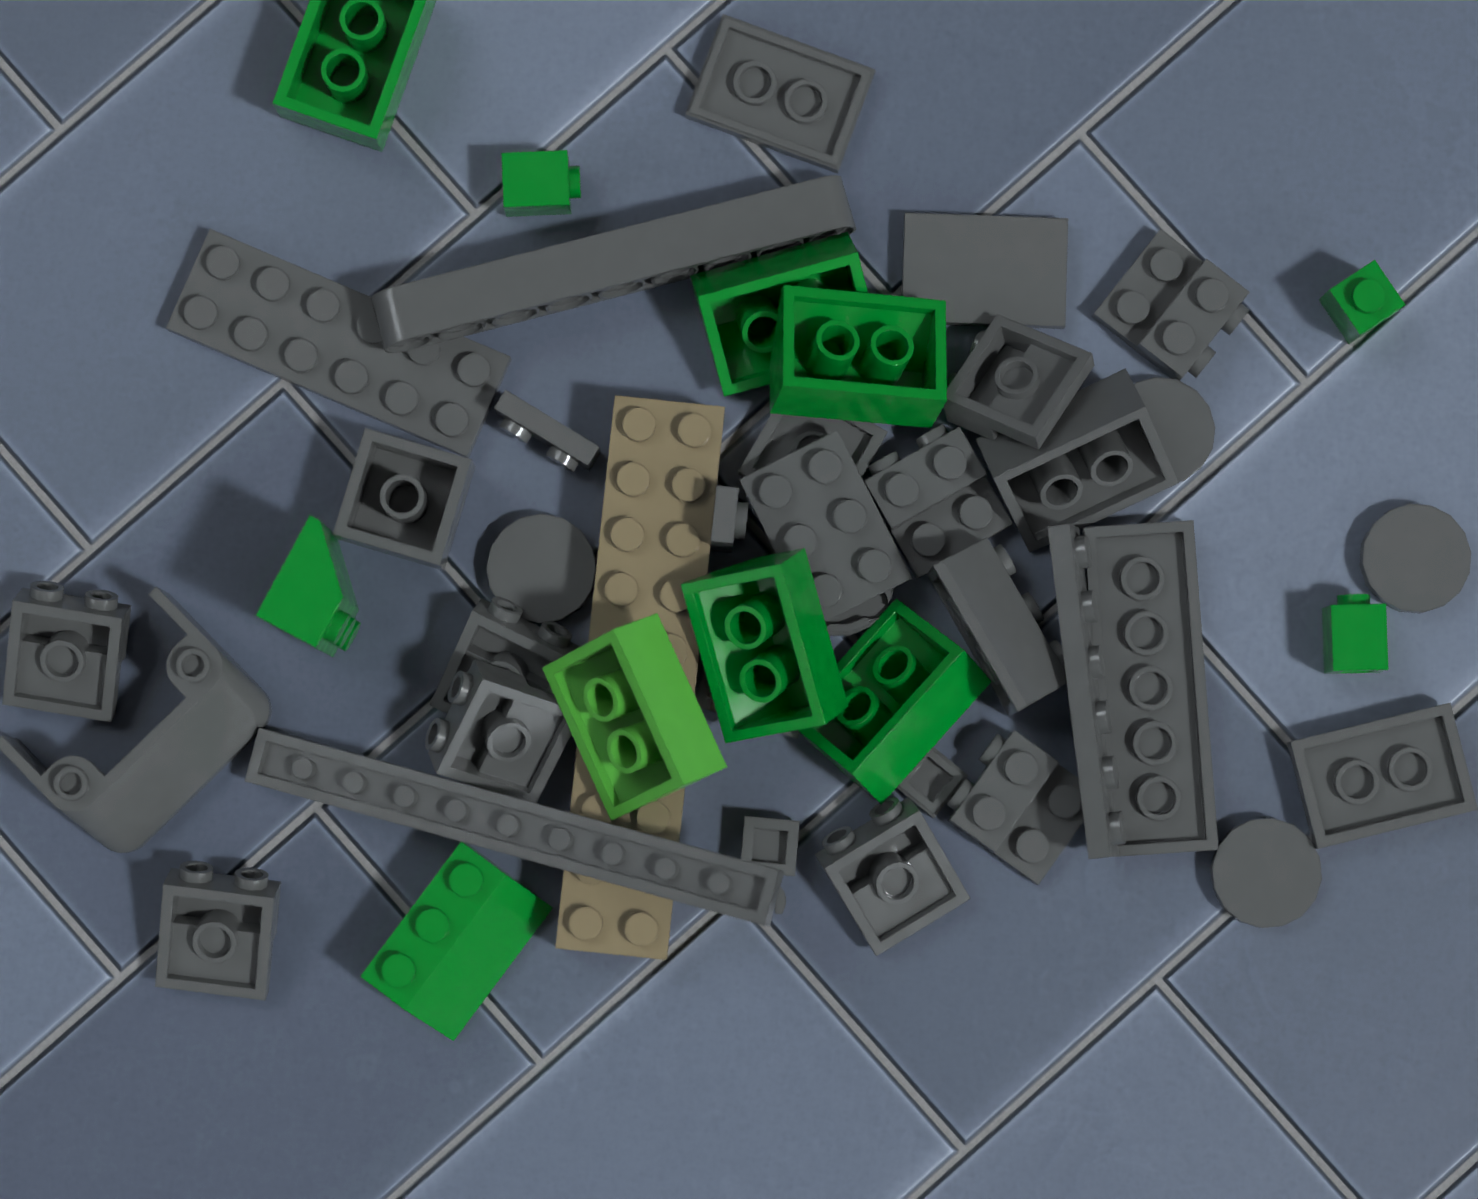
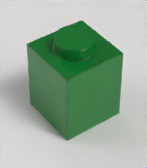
M567 150L501 153L503 207L506 217L572 214L571 199L581 198L580 166H570Z
M1373 260L1329 289L1319 299L1348 344H1351L1405 306V303L1376 260Z
M1370 594L1337 595V605H1329L1322 608L1324 674L1380 673L1388 670L1386 604H1370Z

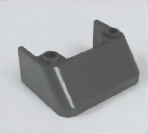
M155 587L148 595L187 634L171 650L166 663V670L170 681L186 698L114 768L104 775L90 760L79 756H66L57 760L47 769L19 739L7 736L0 737V750L55 807L104 847L118 853H130L142 848L257 736L259 728L264 729L268 725L272 714L271 702L266 692L168 592L158 587Z

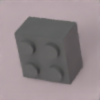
M365 428L333 535L347 543L444 571L476 466L470 458Z

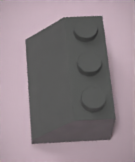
M1126 368L1078 390L1039 450L999 433L995 441L984 436L976 439L992 477L1029 553L1049 544L1047 528L1049 526L1071 524L1080 530L1179 483L1146 406Z
M985 538L933 565L927 573V577L981 670L992 681L990 685L1009 717L1067 684L1063 649L1056 639L1048 643L1038 626V623L1044 620L1039 606L1028 591L1020 595L1010 578L1017 571L1007 551L1001 544L993 548L988 538Z

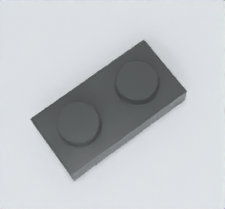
M506 389L494 407L496 414L503 418L499 425L502 430L526 444L531 436L550 447L546 453L548 458L571 472H574L578 465L590 471L601 454L598 445Z
M716 487L710 551L732 553L733 540H745L749 503L738 502L739 488Z

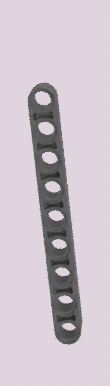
M829 175L393 286L374 294L371 297V302L384 350L387 353H401L690 279V275L840 233L848 232L851 235L856 231V226L841 176Z

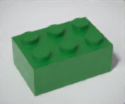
M310 0L272 103L279 116L383 152L437 0Z

